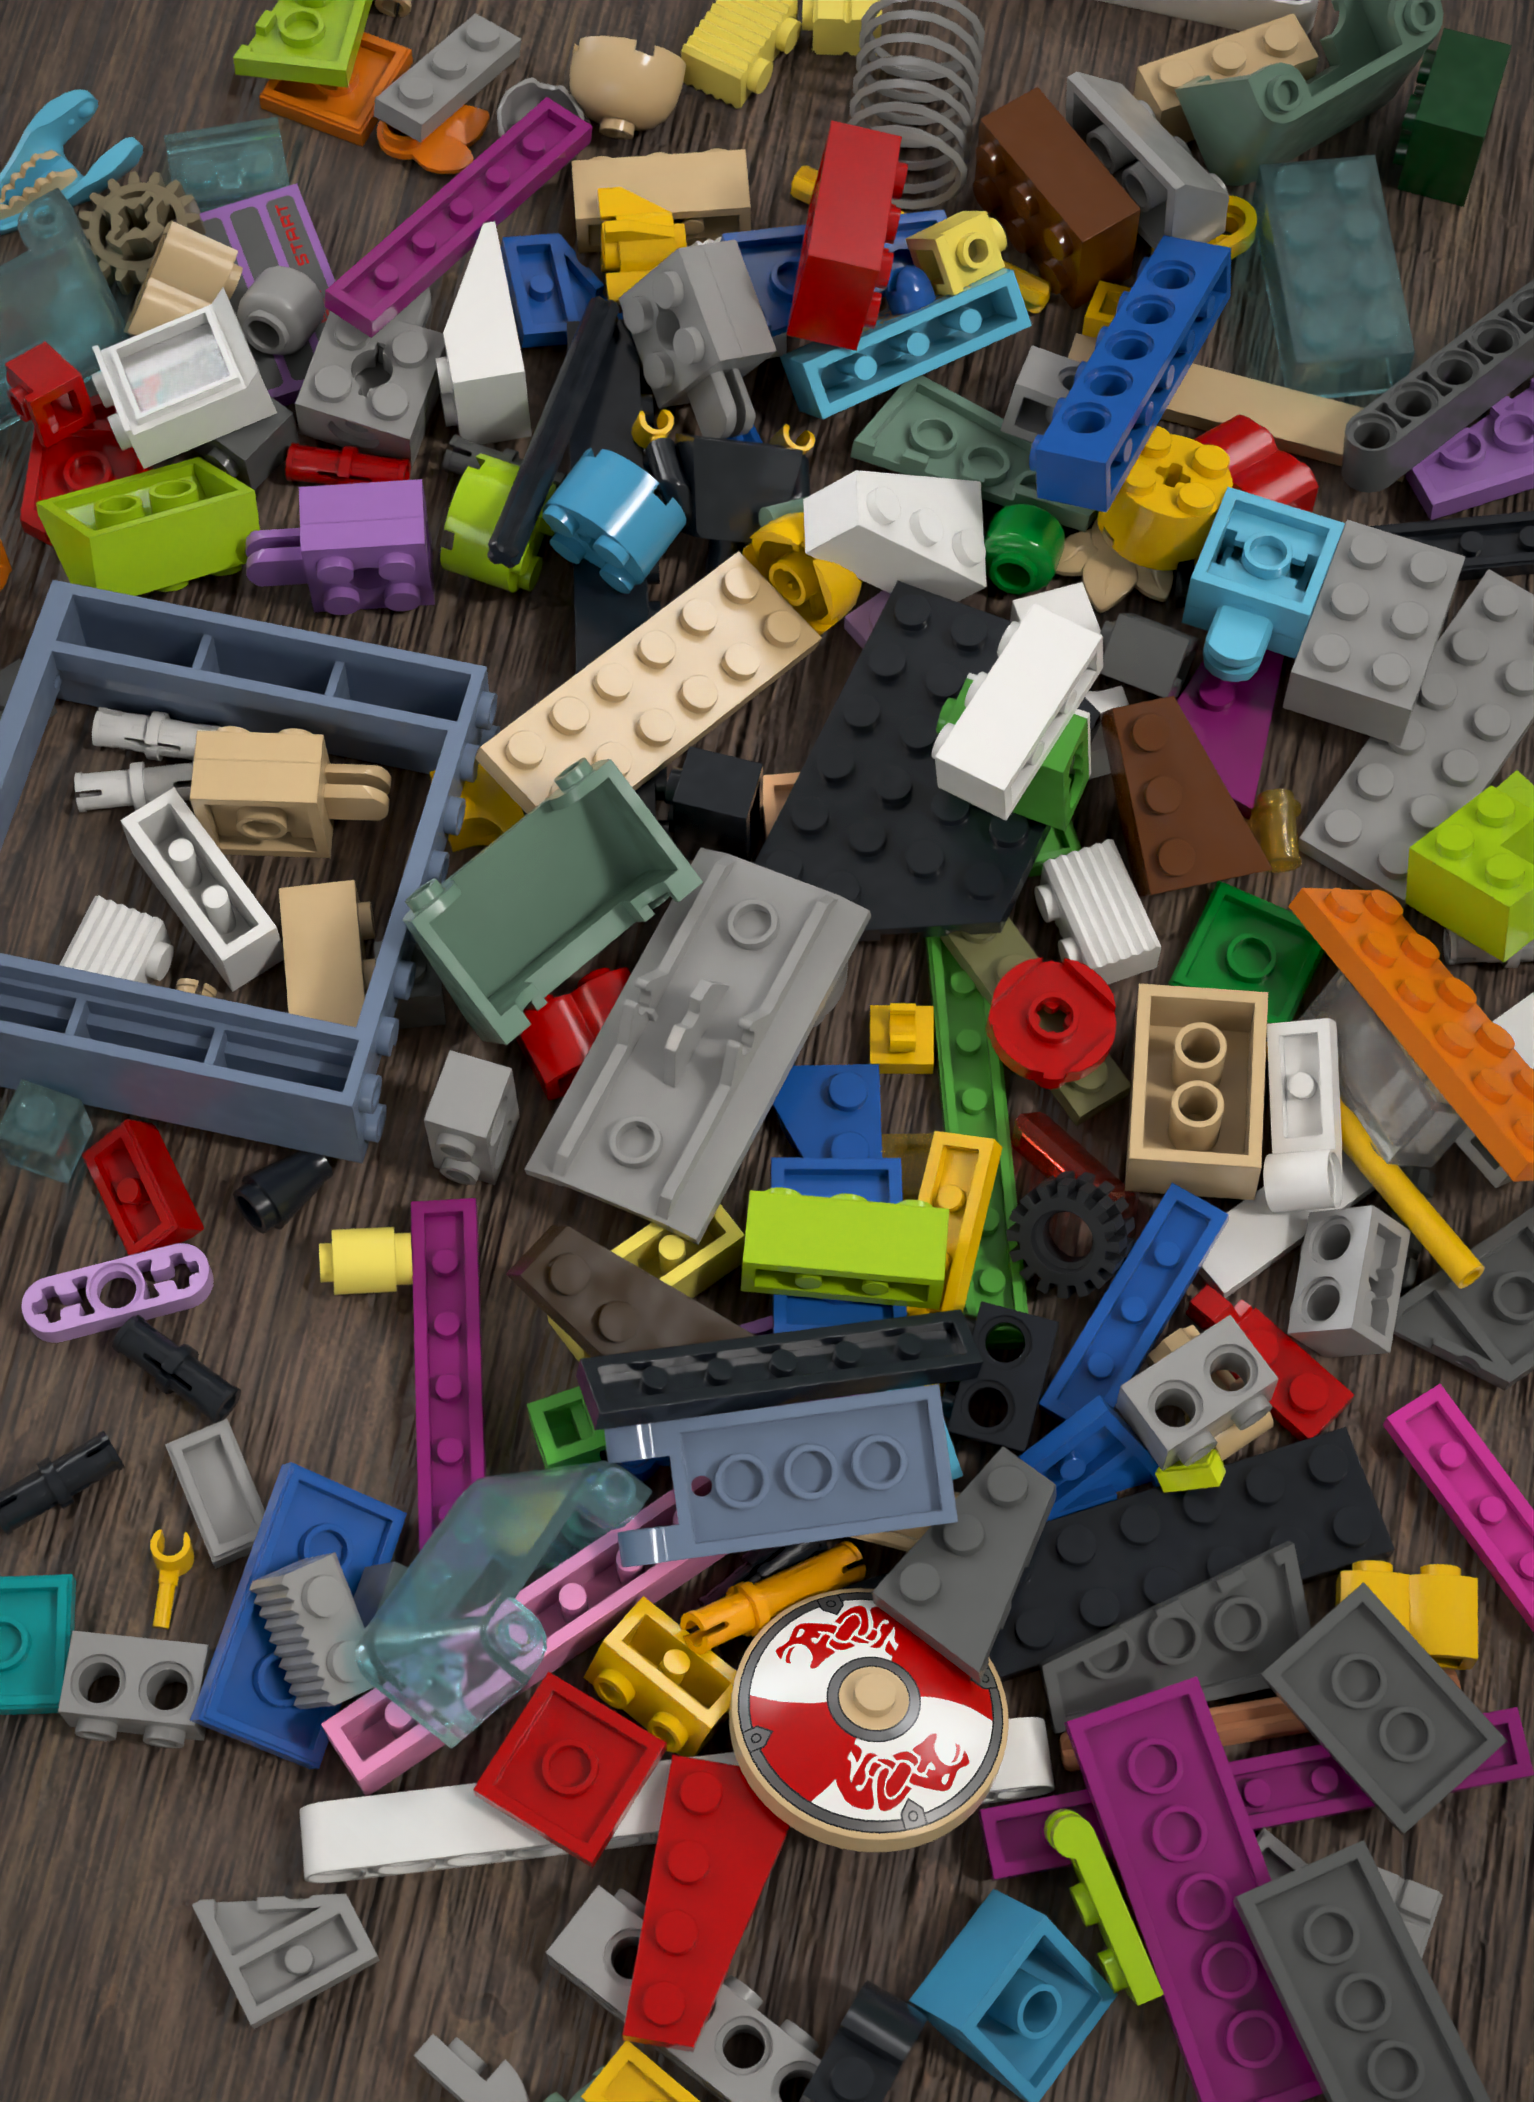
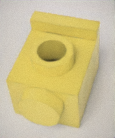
M961 211L906 238L914 265L922 269L928 276L935 295H956L964 291V287L1005 267L1000 252L1004 251L1007 247L1006 235L1000 223L996 219L988 217L987 211Z

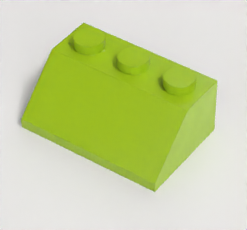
M200 457L36 502L40 520L70 583L132 596H138L155 590L162 592L176 591L186 587L189 580L209 574L224 576L240 571L248 558L246 555V538L251 532L260 530L255 490Z

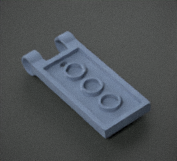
M939 1384L604 1429L608 1464L670 1456L679 1523L617 1532L622 1567L958 1522ZM698 1476H705L712 1483V1489L706 1496H697L692 1491V1481Z

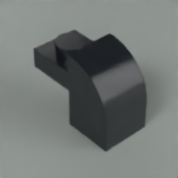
M867 1980L841 2022L833 2041L803 2092L800 2102H883L921 2035L929 2015Z

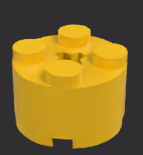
M1156 426L1108 512L1098 511L1097 521L1101 533L1105 527L1114 539L1112 548L1123 558L1146 568L1163 571L1177 570L1179 562L1196 558L1194 565L1197 564L1227 487L1233 488L1231 473L1228 469L1230 464L1228 454L1218 446L1203 445L1193 439L1170 434L1166 429Z

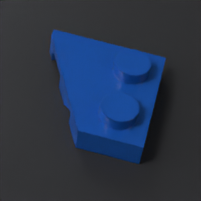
M879 1064L792 1066L772 1107L780 1119V1127L791 1147L798 1151L801 1158H882Z
M1100 1395L1018 1457L1056 1484L1057 1497L1047 1522L1117 1500L1116 1492L1148 1482H1152L1154 1487L1161 1486L1155 1475L1159 1465L1131 1427Z

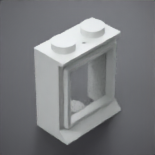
M224 287L211 305L103 350H100L98 345L92 347L101 371L91 375L105 408L115 405L118 412L108 416L110 426L122 451L133 447L144 469L277 413Z

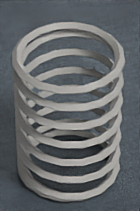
M880 0L872 4L862 17L859 36V47L861 50L856 55V70L858 73L853 78V93L855 95L850 100V116L852 118L847 124L902 136L900 147L924 148L932 146L944 153V155L938 158L923 161H898L907 163L908 170L910 171L939 167L949 161H952L954 165L948 174L937 180L920 184H905L903 193L916 194L936 190L955 180L947 192L933 198L918 200H898L892 198L891 204H895L896 207L914 210L937 206L956 197L967 182V165L969 164L970 156L969 144L972 141V120L975 118V97L978 95V75L981 71V52L984 47L985 30L977 15L957 0L918 1L936 2L955 9L967 18L973 31V37L954 21L933 12L907 9L889 11L876 17L881 9L893 3L910 0ZM911 18L929 21L953 31L964 41L968 50L963 55L953 45L930 35L902 32L886 34L875 39L872 33L879 25L890 20ZM906 41L926 44L949 53L955 60L937 63L927 58L909 55L893 56L880 46L886 43ZM880 68L888 74L901 78L876 81L870 73ZM964 70L966 75L961 79L956 73ZM947 77L955 85L947 90H942L927 82L917 80H934ZM892 88H906L926 93H906ZM878 91L886 97L900 101L874 104L867 96ZM959 92H961L963 96L960 102H958L954 97H952ZM944 100L952 108L939 113L923 105L907 102L928 103ZM891 111H901V112L919 114V115H922V116L901 115V114L894 113V112H891ZM875 114L881 119L903 125H928L938 122L949 131L935 136L919 128L901 125L871 127L864 119ZM955 115H958L960 119L957 125L949 120ZM952 138H955L957 143L954 148H951L946 143Z

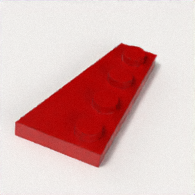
M672 1755L622 2036L624 2041L694 2052L728 1974L736 1950L757 1907L762 1890L786 1840L790 1826L777 1817L760 1800L744 1777L740 1766Z

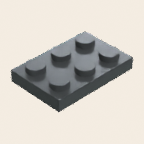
M1364 1582L1259 1675L1401 1835L1405 1834L1507 1742L1502 1734Z

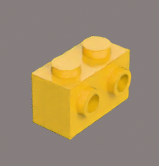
M643 1596L603 1640L583 1678L594 1686L596 1693L604 1702L614 1708L623 1709L643 1725L648 1732L666 1742V1751L676 1752L684 1757H696L729 1718L732 1689L737 1671L711 1650L702 1655L693 1652L683 1636L690 1633L686 1630H681L678 1623Z

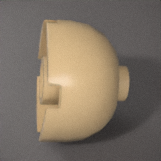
M590 36L581 38L579 46L575 44L573 49L569 85L571 94L583 109L584 115L588 119L600 124L599 132L601 134L616 139H632L634 131H647L667 120L675 109L683 86L686 63L680 56L656 45L653 56L635 50L637 40L624 37Z

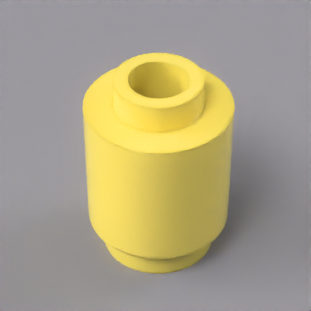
M394 1227L332 1230V1243H319L321 1283L334 1282V1295L397 1292V1285H413L410 1232L394 1233Z

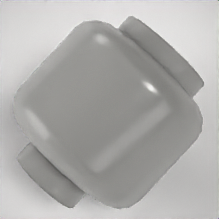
M275 266L267 268L255 279L240 300L237 316L247 341L255 349L267 354L284 356L299 351L320 325L325 311L324 299L316 284L306 274L294 268Z

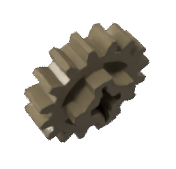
M136 171L130 172L128 185L122 187L116 180L111 178L107 181L110 190L107 196L104 197L94 192L89 196L95 208L94 212L81 211L78 215L84 230L75 233L76 240L82 250L81 256L90 272H96L104 287H108L116 281L123 295H128L133 289L134 284L142 286L168 222L177 219L178 224L202 235L206 234V228L200 216L201 212L193 195H186L181 182L177 179L166 186L160 172L154 171L147 183L141 182Z

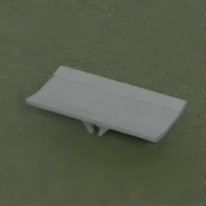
M705 848L699 849L691 864L703 883L680 902H675L673 899L670 902L524 1169L527 1175L576 1190L656 1223L659 1227L699 1245L871 918L870 910L840 895L733 855Z

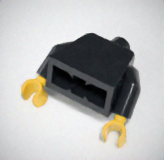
M664 409L661 410L657 417L659 430L651 428L646 423L644 411H640L632 426V437L639 446L646 449L653 478L660 483L657 489L665 506L673 497L685 514L686 524L680 532L693 537L709 539L705 573L707 574L738 551L742 554L745 543H752L753 538L750 537L762 528L758 518L761 508L811 495L809 459L805 456L815 443V436L810 431L805 430L796 439L795 444L789 437L790 427L788 424H785L771 438L769 444L680 433L675 434L674 442L672 439L667 438L674 425V417L670 411Z

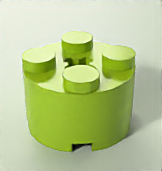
M480 453L476 456V459L481 468L477 469L468 466L453 496L444 530L455 533L452 550L441 547V566L445 570L510 592H516L519 588L532 591L538 581L543 559L537 556L544 535H554V531L545 522L542 514L543 507L556 491V485L552 482L520 563L513 568H507L503 564H493L487 555L489 551L488 543L520 466Z

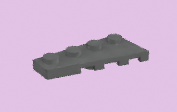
M1286 1541L1038 1662L1051 1730L1054 1733L1065 1732L1064 1723L1196 1676L1200 1682L1206 1702L1270 1688L1259 1675L1311 1629L1294 1543Z

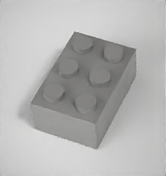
M1347 520L1294 662L1283 708L1401 746L1454 596L1465 556Z

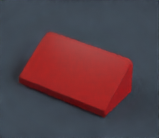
M126 1119L81 1154L128 1256L182 1243L204 1230V1225L154 1124Z

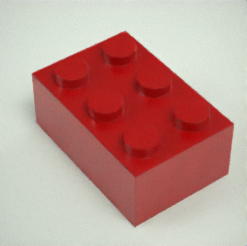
M831 120L810 199L787 336L857 351L863 327L875 328L882 293L874 292L875 287L886 290L894 253L889 252L888 248H884V243H894L901 214V208L891 204L892 198L901 199L908 171L907 163L898 162L902 136Z

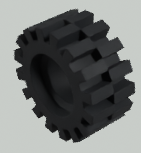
M1064 1171L1056 1178L1052 1175L1026 1194L1019 1201L1021 1204L1014 1208L1009 1220L1016 1223L1007 1229V1241H1017L1018 1244L1009 1252L1012 1262L1014 1263L1024 1258L1028 1266L1019 1272L1026 1281L1035 1274L1039 1276L1041 1280L1036 1289L1045 1294L1053 1287H1058L1057 1298L1068 1299L1076 1291L1078 1298L1089 1295L1096 1288H1101L1119 1271L1126 1259L1125 1256L1134 1246L1135 1239L1127 1237L1135 1228L1134 1218H1123L1121 1212L1129 1206L1123 1196L1115 1202L1111 1200L1108 1195L1115 1187L1108 1181L1103 1182L1099 1187L1094 1186L1095 1174L1084 1172L1077 1179H1075L1074 1171ZM1070 1212L1079 1216L1087 1224L1093 1236L1092 1248L1087 1255L1081 1257L1069 1256L1056 1246L1049 1232L1050 1222L1055 1214Z

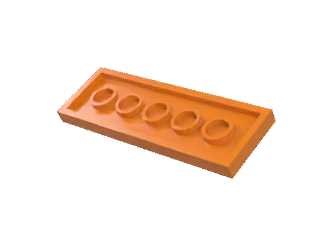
M1302 888L1288 907L1512 1181H1534V1069L1530 1068L1514 1049L1515 1042L1512 1036L1487 1017L1477 1005V996L1466 983L1455 978L1440 961V953L1437 947L1429 939L1414 930L1402 915V906L1393 896L1378 889Z

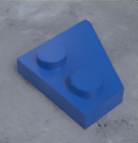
M560 233L502 237L500 249L521 348L567 344V322L581 321L587 304L592 298L600 296L605 301H608L602 294L604 284L591 269L583 266L578 261L576 252ZM618 312V320L624 319L623 312L621 314Z

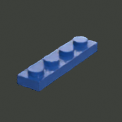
M1171 1183L1040 1400V1410L1063 1423L1098 1395L1116 1410L1120 1386L1137 1375L1147 1355L1152 1350L1228 1223L1229 1214L1178 1185Z

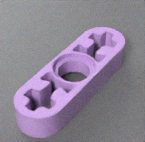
M185 1243L173 1244L42 1278L34 1282L25 1292L22 1299V1313L31 1331L38 1338L51 1343L64 1342L121 1327L132 1316L140 1315L145 1320L194 1308L204 1302L211 1293L214 1282L213 1273L206 1256L200 1249ZM179 1264H186L189 1271L195 1273L189 1276L190 1286L185 1289H178L175 1282L169 1280L175 1277L174 1267ZM151 1271L156 1283L154 1286L159 1295L151 1299L149 1288L142 1275L143 1272ZM115 1278H126L136 1284V1294L133 1300L121 1308H109L100 1301L102 1288L106 1283ZM86 1287V1295L94 1310L93 1314L86 1315L80 1302H83L78 1293V1290ZM59 1297L61 1303L67 1305V1307L61 1309V1320L50 1323L45 1314L38 1313L47 1310L48 1299Z

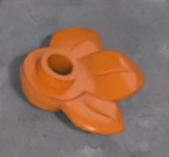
M463 105L422 142L410 136H401L405 133L380 120L377 126V139L381 149L393 158L402 160L414 159L423 169L429 172L456 174L460 173L474 161L468 147L481 138L488 126L490 116L486 110Z

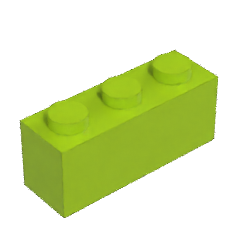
M783 1187L771 1188L765 1192L750 1190L741 1291L939 1310L945 1279L949 1209L936 1208L921 1200H904L893 1204L871 1202L859 1195L847 1193L837 1194L828 1198L801 1195L793 1189Z

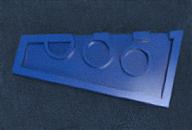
M944 209L900 214L894 243H884V248H888L889 252L894 253L891 272L899 267L915 266L906 238L947 219ZM806 224L723 233L720 240L722 242L736 239L772 337L787 332ZM875 287L874 292L882 293V297H885V289Z

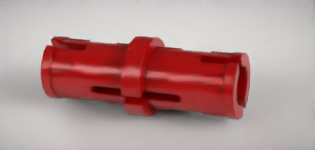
M292 442L287 453L285 474L287 481L322 485L410 480L411 462L409 459L404 458L395 459L360 454L359 449L353 446L345 445L342 451L299 445Z

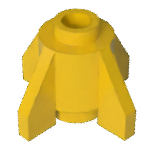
M623 187L598 188L600 221L612 220L601 223V271H619L617 273H606L608 300H614L618 305H621L618 298L676 249L687 247L684 223L674 224L672 212Z

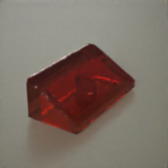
M1042 1112L1021 1113L1015 1119L1011 1141L1012 1147L1046 1178L1052 1175L1056 1178L1064 1171H1074L1075 1179H1077L1084 1172L1096 1175L1093 1183L1094 1186L1099 1187L1103 1182L1108 1181L1115 1187L1108 1195L1113 1202L1122 1196L1128 1205L1133 1201L1135 1196L1133 1191H1125V1184L1048 1115Z

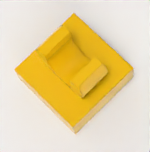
M916 1003L870 1005L869 1064H879V1074H933L934 1006H916Z

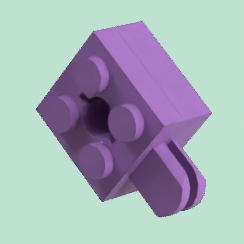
M422 479L299 487L300 528L258 530L251 532L246 538V555L248 557L246 561V576L248 579L261 587L308 584L314 612L348 615L356 612L358 609L389 608L395 611H409L421 605H435L432 539Z

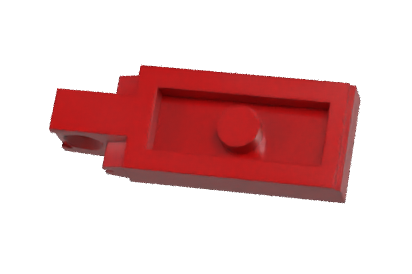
M1208 1284L1189 1302L1186 1315L1204 1331L1227 1316H1232L1278 1377L1274 1394L1269 1401L1272 1405L1270 1410L1271 1416L1299 1441L1320 1435L1352 1402L1354 1394L1256 1307L1253 1309L1251 1305L1242 1299L1233 1307L1227 1299ZM1229 1371L1235 1380L1241 1378L1235 1372Z

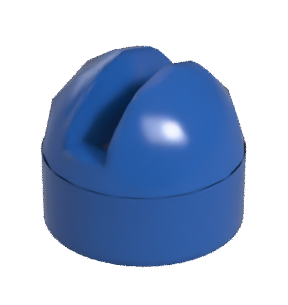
M911 265L896 268L890 273L885 297L892 315H902L916 311L929 305L936 299L931 281L922 269Z

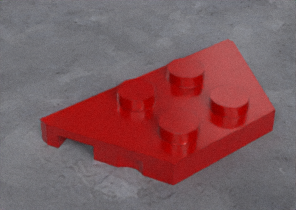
M156 375L144 380V387L133 391L141 413L158 406L156 396L164 389L161 376ZM99 394L89 397L97 420L47 449L40 443L34 427L20 522L25 533L52 547L53 545L38 515L36 502L153 470L154 465L143 468L133 447L122 451L108 420V416L118 413L116 407L113 405L105 408Z

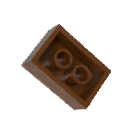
M1036 87L980 118L978 146L975 150L977 158L975 181L972 186L975 198L984 211H987V213L993 212L1006 227L1008 238L1014 248L1020 253L1026 252L1039 267L1042 279L1048 281L1052 286L1051 292L1054 294L1060 293L1072 309L1075 310L1092 300L1099 280L1118 285L1129 279L1141 209L1044 93Z

